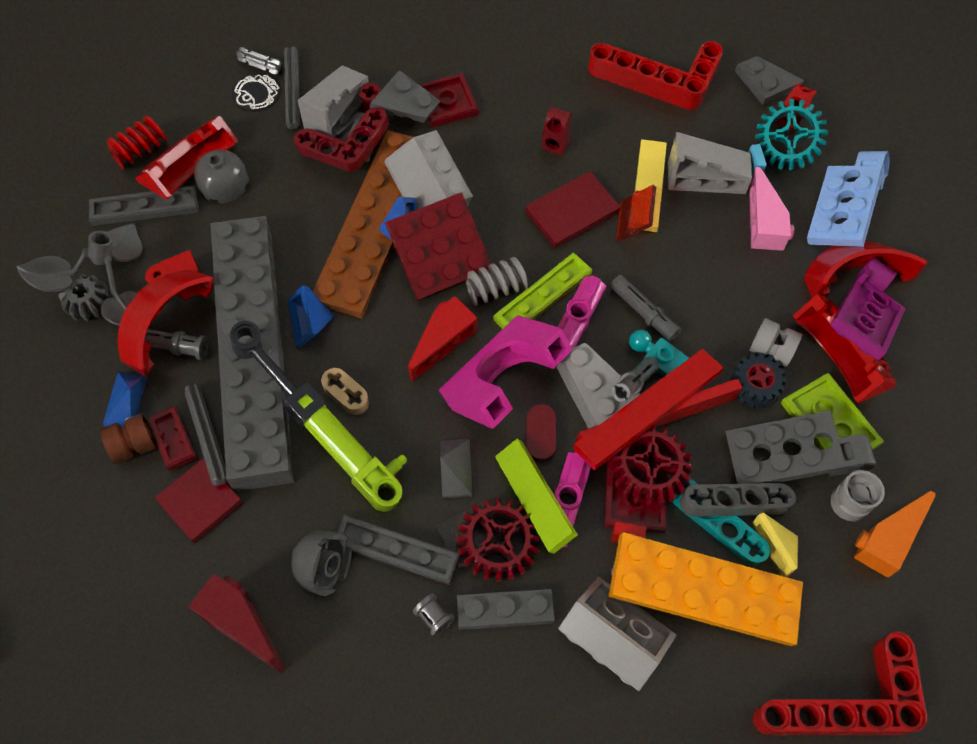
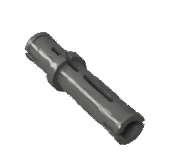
M623 275L617 276L612 281L610 288L646 320L645 323L649 327L653 326L669 342L673 341L680 334L682 329L665 315V310L650 302Z
M651 356L645 357L632 371L624 373L620 377L619 383L612 388L614 399L619 402H625L631 395L639 393L644 383L659 370L657 359ZM639 375L640 377L633 382V379Z

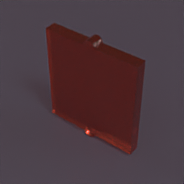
M652 184L641 191L637 190L635 194L621 201L616 236L618 241H622L632 235L636 236L639 232L653 225L656 197L655 185Z

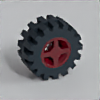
M759 353L757 357H755V354H749L748 358H742L735 367L730 381L738 379L743 387L737 397H740L738 402L742 405L744 402L748 403L747 407L753 408L756 405L757 409H762L764 405L770 407L773 402L775 403L784 391L787 377H784L786 374L785 369L779 368L781 366L779 361L774 363L772 361L773 357L768 356V358H764L762 353Z

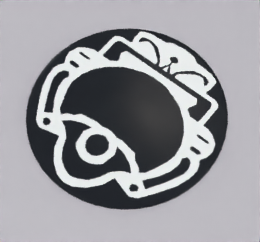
M254 73L242 77L235 83L232 89V98L235 104L249 111H259L270 107L276 102L280 94L278 82L273 77L262 73Z

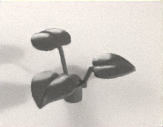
M132 223L108 232L94 231L90 233L88 248L82 249V254L73 269H71L70 263L61 257L43 256L33 259L28 263L17 265V271L34 288L46 292H59L71 287V276L78 273L86 257H89L96 265L106 264L113 298H108L102 302L101 313L108 322L120 325L126 307L136 297L137 293L126 291L118 295L111 264L112 257L120 262L135 260L141 256L143 246L137 234L136 226Z

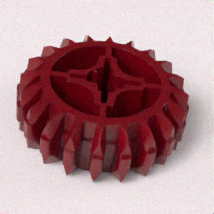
M653 425L649 432L645 431L615 454L614 457L610 458L609 465L613 467L610 471L611 478H618L615 481V487H625L623 491L624 497L629 496L631 493L635 495L633 499L635 504L640 501V498L645 499L647 507L651 506L653 499L656 500L659 506L664 504L665 498L673 502L676 498L675 493L682 495L685 490L684 485H688L691 480L688 475L693 470V466L689 464L692 458L691 453H684L687 447L686 443L676 444L678 440L677 434L671 437L667 436V428L658 433L656 432L655 425ZM647 447L645 453L635 454L634 457L629 456L635 450ZM658 450L664 452L668 457L661 455ZM650 456L651 463L654 468L652 475H650V468L648 464ZM632 474L639 475L643 482L637 480ZM667 474L674 475L669 481L655 485L657 478L667 477Z
M499 497L495 498L494 506H491L488 499L483 500V510L476 504L473 505L472 512L475 516L465 513L463 519L467 524L458 525V531L465 534L456 537V543L465 545L458 549L459 556L469 555L463 561L464 566L468 567L475 563L472 574L476 576L481 569L484 570L483 579L485 581L490 579L491 573L496 574L495 580L497 583H501L502 573H506L507 579L512 581L514 580V569L521 576L524 575L526 570L523 564L530 567L534 564V560L529 555L537 556L539 553V549L534 544L540 543L541 538L538 535L532 534L536 532L534 524H528L531 521L529 518L531 513L522 516L523 505L520 504L514 510L512 509L513 500L508 499L506 506H501V499ZM490 518H504L511 522L506 525H498ZM481 524L487 539L481 543V547L475 549L472 536L475 529ZM520 530L524 545L521 553L516 556L510 540ZM498 534V537L502 535L504 537L503 545H499V543L497 545L493 544V535ZM498 554L504 560L507 559L508 562L495 563L483 557Z

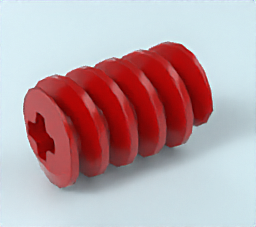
M149 116L143 117L144 125L139 121L134 122L135 130L129 126L126 127V135L121 132L116 133L117 141L112 137L107 139L109 152L123 170L125 169L124 160L134 164L132 155L135 154L140 159L143 158L142 149L149 154L152 153L150 144L160 148L158 139L161 138L168 143L162 129Z

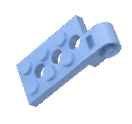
M860 151L855 166H828L807 235L809 245L864 247L878 191L882 190L885 178L888 175L890 163L888 151ZM851 177H859L854 182H847ZM847 197L853 198L847 203L840 202L842 199ZM840 218L848 219L844 221L842 224L834 223L836 220Z

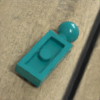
M636 330L629 337V344L633 350L637 352L645 351L648 353L645 357L651 356L657 359L659 362L657 373L662 377H665L689 359L662 337L656 344H653L650 334L645 330Z

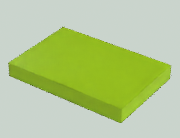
M829 373L783 398L781 401L782 406L792 418L831 410L838 438L859 434L867 435L872 450L884 442ZM818 437L814 440V445L822 450L828 449L832 445L831 441L826 437Z

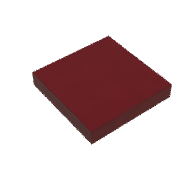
M463 73L419 84L440 100L438 107L428 118L431 128L479 115L478 106Z
M204 458L154 497L193 543L198 541L243 503L227 484L219 486L212 484Z

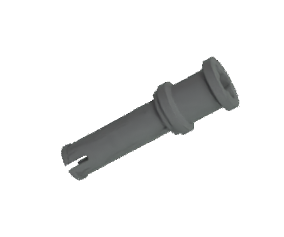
M147 329L145 341L151 344L153 348L169 350L175 356L185 354L196 356L197 360H205L210 348V340L207 335L196 337L187 335L184 331H178L173 334Z

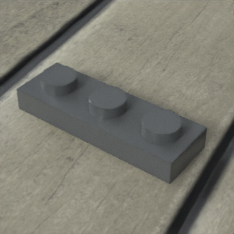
M552 589L457 595L459 630L552 624L555 621Z

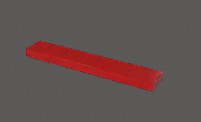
M701 349L577 441L573 449L593 470H596L720 375L724 367L705 350Z
M734 379L696 392L654 425L658 427L734 401L743 387L738 379ZM597 426L580 431L576 442Z

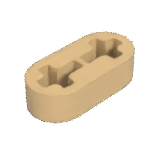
M339 368L325 371L321 379L325 393L349 414L359 415L364 413L369 406V399L365 389ZM330 380H340L342 389L335 384L331 386ZM348 394L356 399L360 396L361 403L357 404L354 402L351 404Z

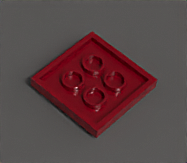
M462 192L385 222L416 300L467 280L468 272L471 270L475 271L477 275L480 267H484L488 271V266L491 263Z

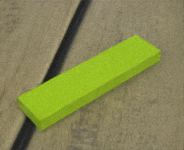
M573 252L493 315V320L502 329L517 315L536 320L582 282L584 276L589 277L592 275V269Z
M517 438L496 455L495 458L526 513H531L529 518L548 552L554 554L578 534L523 441Z

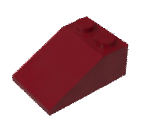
M213 573L188 608L206 623L282 673L285 667L254 606L247 599L249 593L242 588L239 582L226 575L224 579H221Z

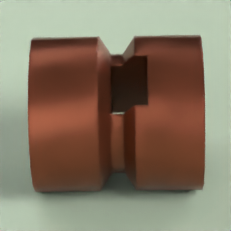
M143 413L125 419L124 425L114 423L100 429L104 447L114 464H119L133 458V453L136 451L144 454L157 448L155 437Z

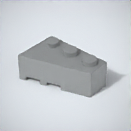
M342 65L298 99L304 129H312L336 138L335 132L348 124L349 120L361 107L363 101L359 97V89L362 85L369 83L368 76Z
M676 132L667 164L668 190L746 194L752 180L750 153Z
M586 343L573 347V350L557 365V370L588 429L600 425L641 395L640 393L631 395L625 402H619L614 399L612 388L619 383L621 375Z

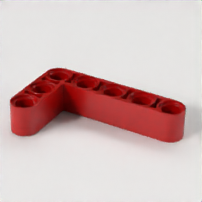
M714 41L703 43L689 72H685L605 43H597L591 47L588 70L591 75L684 109L695 110L700 107L717 72L723 49L719 43Z
M898 631L892 632L876 641L873 653L881 700L774 699L765 702L755 709L753 713L755 727L766 735H905L920 731L927 723V713L913 641L908 635ZM889 642L897 647L898 657L891 653ZM895 676H898L903 681V691L896 686ZM767 709H771L777 714V726H772L766 720L765 713ZM801 709L809 713L811 717L810 726H806L800 720L799 711ZM834 709L842 713L844 717L843 726L835 722L833 718ZM868 709L873 711L877 717L876 726L872 725L867 719ZM901 710H904L909 715V726L902 721L900 716Z

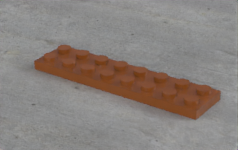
M387 130L312 291L328 309L363 319L394 247L393 242L379 231V228L397 198L402 197L384 161L413 138L411 136Z

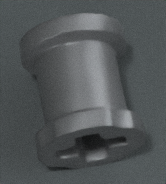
M434 593L425 597L413 609L414 615L416 617L420 616L431 629L430 634L432 637L440 635L455 619L452 614H447L439 605L437 596Z

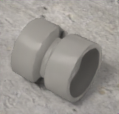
M764 318L749 351L757 355L762 353L764 357L769 355L773 357L772 361L774 363L779 361L781 366L786 368L803 334L790 328L781 330L779 323Z
M858 470L852 472L836 487L831 495L833 511L846 521L855 522L862 520L883 501L885 496L884 486L881 480L869 471Z

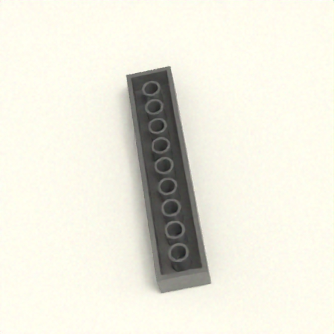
M266 216L210 223L226 480L234 492L295 483L289 416L284 408V399L287 397V394L254 357L250 359L238 357L232 350L230 340L231 328L240 321L253 322L260 330L263 351L284 373L272 234ZM243 336L238 342L249 344L254 339L250 336Z

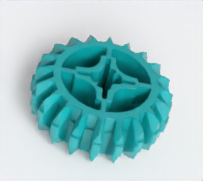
M790 99L789 107H785L784 102L780 101L778 103V111L773 106L769 108L771 117L767 114L761 116V119L766 124H757V129L763 133L756 134L755 139L763 140L759 144L762 149H767L763 152L764 158L772 156L769 160V165L772 166L778 160L780 161L778 169L782 170L784 163H789V171H793L794 162H798L799 168L802 169L805 166L803 159L812 164L814 157L811 153L816 156L822 154L821 149L817 146H826L827 141L820 137L827 136L828 130L820 128L824 127L827 121H817L821 117L822 112L819 110L812 114L814 104H810L805 109L803 108L805 100H800L799 106H794V99ZM787 116V124L784 128L776 129V132H770L771 127L776 121ZM796 116L808 121L813 130L800 127L796 122ZM791 123L792 130L798 133V135H795L792 147L790 146L791 140H788V136L786 138L784 136L788 134ZM807 138H814L811 145L805 151L795 154L797 143L805 141ZM770 140L785 144L787 154L777 151L772 146Z

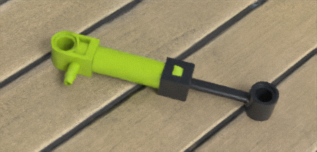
M250 321L236 323L230 331L233 352L243 359L254 357L288 395L284 399L285 410L303 429H308L352 478L351 483L376 510L389 512L395 509L402 496V486L393 475L407 462V458L404 455H400L386 466L376 456L372 458L328 410L327 402L307 381L297 388L263 351L260 330L256 324ZM243 336H250L254 339L249 344L238 342ZM388 488L393 492L394 498L389 501L382 500L378 495V490Z

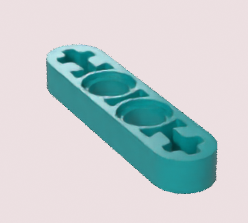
M691 479L689 484L684 486L688 488L691 485L699 484H697L693 479ZM675 493L676 498L672 503L682 510L680 506L682 495L679 496ZM688 515L745 564L754 567L759 566L768 558L770 554L768 542L739 517L711 516L707 518ZM724 523L733 524L737 528V536L734 538L725 536L721 529ZM743 535L747 536L748 538L739 547L737 543L742 539ZM756 545L760 550L757 555L752 557L749 554L750 547L752 548Z

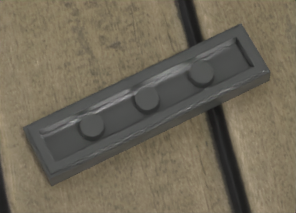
M196 186L178 188L168 200L153 191L89 199V222L92 226L199 213V199Z
M346 515L343 516L337 533L348 537L349 540H345L346 548L351 547L353 553L447 585L451 584L460 558L457 552Z

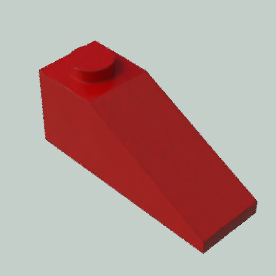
M456 296L448 302L443 301L433 312L408 364L409 376L413 382L477 332V317Z

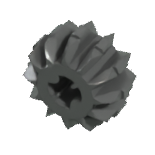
M81 273L79 279L71 277V287L58 294L59 300L62 302V309L76 321L83 318V320L89 322L93 315L100 318L99 312L101 311L102 302L111 298L105 282L99 280L94 274L87 277V275Z

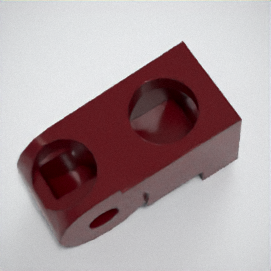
M550 107L543 128L541 149L563 156L571 138V112ZM549 139H554L559 145H552L548 141Z

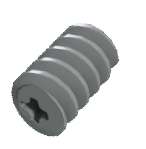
M511 257L508 263L504 260L500 261L498 267L495 264H490L488 271L484 267H480L478 275L475 271L471 270L468 272L466 281L474 306L478 305V297H481L487 303L489 293L496 300L498 299V290H502L504 295L508 296L510 286L516 293L519 292V283H522L525 289L528 287L526 273L521 263L515 257Z

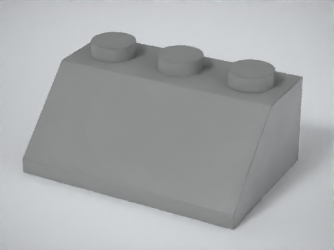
M437 130L413 137L384 161L402 197L416 198L417 209L462 192L468 206L473 197Z
M598 576L576 601L558 629L571 642L578 644L590 653L598 663L605 665L616 673L624 683L640 691L661 662L677 635L638 605L609 597L611 585Z

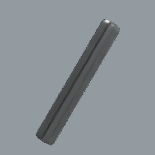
M286 47L284 50L285 112L287 128L292 130L300 127V109L297 101L300 99L299 62L297 48Z
M198 384L187 385L184 394L211 482L214 486L224 485L227 483L226 466L201 387Z

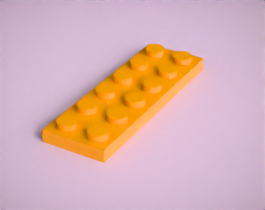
M623 532L619 535L609 597L780 644L794 646L797 645L803 582Z

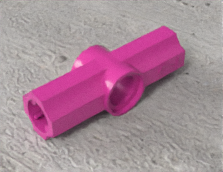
M592 275L589 277L584 276L573 299L567 304L566 312L558 325L572 348L576 347L583 332L588 328L590 318L606 289V285L601 279ZM573 314H580L583 317L578 318L573 316Z
M568 452L558 486L555 490V497L572 526H574L591 467L577 452ZM562 494H570L575 498L576 502L567 505L562 503L559 497Z

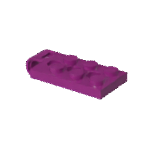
M873 257L857 275L830 326L840 336L848 338L858 345L862 352L880 360L886 354L906 308L883 292L897 273Z

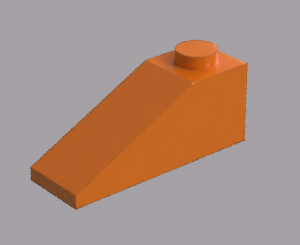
M929 491L875 525L868 532L863 530L855 542L858 550L854 558L887 578L898 572L936 493Z

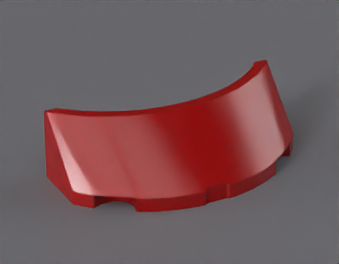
M218 116L185 136L153 160L136 176V180L141 185L168 200L181 185L194 175L195 166L201 156L216 149L228 150L238 143V139L222 117Z
M865 241L864 247L832 246L815 258L809 266L804 280L812 298L817 294L828 297L830 293L829 286L837 281L835 271L865 266L871 258L875 257L891 270L899 273L902 282L916 280L927 265V260L900 249L872 241Z
M191 270L180 271L162 276L142 288L132 302L128 304L120 321L118 350L121 361L147 378L155 367V364L149 358L152 346L145 341V335L149 326L174 295L186 302L195 295H201V297L207 299L214 290V279L211 276Z
M817 294L793 315V318L831 357L849 384L856 402L861 403L896 386L897 382L890 374L891 368L884 357L877 360L872 355L865 354L858 345L850 339L840 336L830 326L839 308L831 299Z

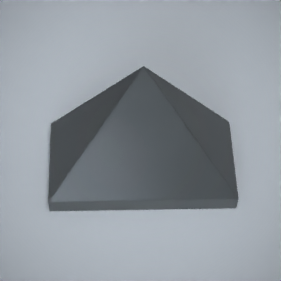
M470 439L440 440L443 499L473 497Z

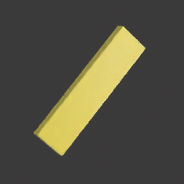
M641 139L630 229L657 232L666 142Z

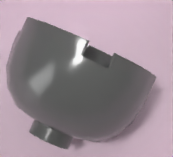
M223 149L209 151L201 156L195 166L194 177L200 194L206 200L211 201L210 199L218 200L219 203H228L238 199L246 191L245 186L247 182L249 183V176L245 164L233 152Z
M322 529L308 533L298 542L292 552L291 567L293 576L301 587L322 596L330 595L336 591L332 587L338 579L340 582L344 581L351 565L352 548H346L345 540H349L347 536Z

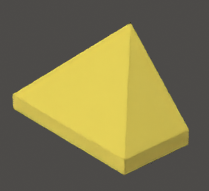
M765 513L759 514L751 523L754 531L768 542L770 547L769 556L781 576L788 577L797 569L798 536Z

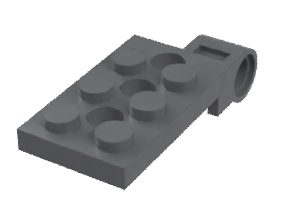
M831 410L725 431L737 484L779 483L823 474H829V477L847 473L851 474L858 470L869 471L877 466L867 435L859 434L838 438ZM818 437H826L831 441L832 445L830 448L822 450L814 445V440ZM794 442L800 446L801 451L797 455H788L784 452L783 447L787 443ZM758 448H765L770 452L771 456L766 461H759L754 458L753 453Z

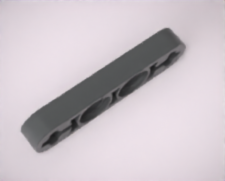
M782 483L691 485L686 488L680 498V506L686 514L695 517L744 516L762 513L766 515H781L788 512L795 504L796 495L789 486ZM745 494L754 495L758 499L759 505L749 503ZM717 495L727 496L731 505L721 504L717 499Z

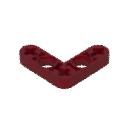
M374 107L369 109L346 141L312 129H302L294 136L295 146L298 152L304 156L344 171H356L364 164L389 126L387 113L382 108ZM362 136L370 137V139L364 143H360L357 141ZM331 146L335 148L331 153H322L326 147Z

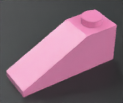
M755 167L749 185L751 248L784 251L788 241H791L794 235V225L790 224V213L760 167Z

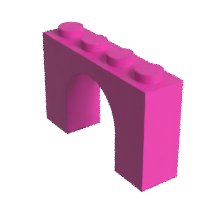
M517 315L447 381L439 391L452 411L493 429L513 410L502 389L492 384L493 380L505 369L521 362H534L554 369L573 349L561 328Z

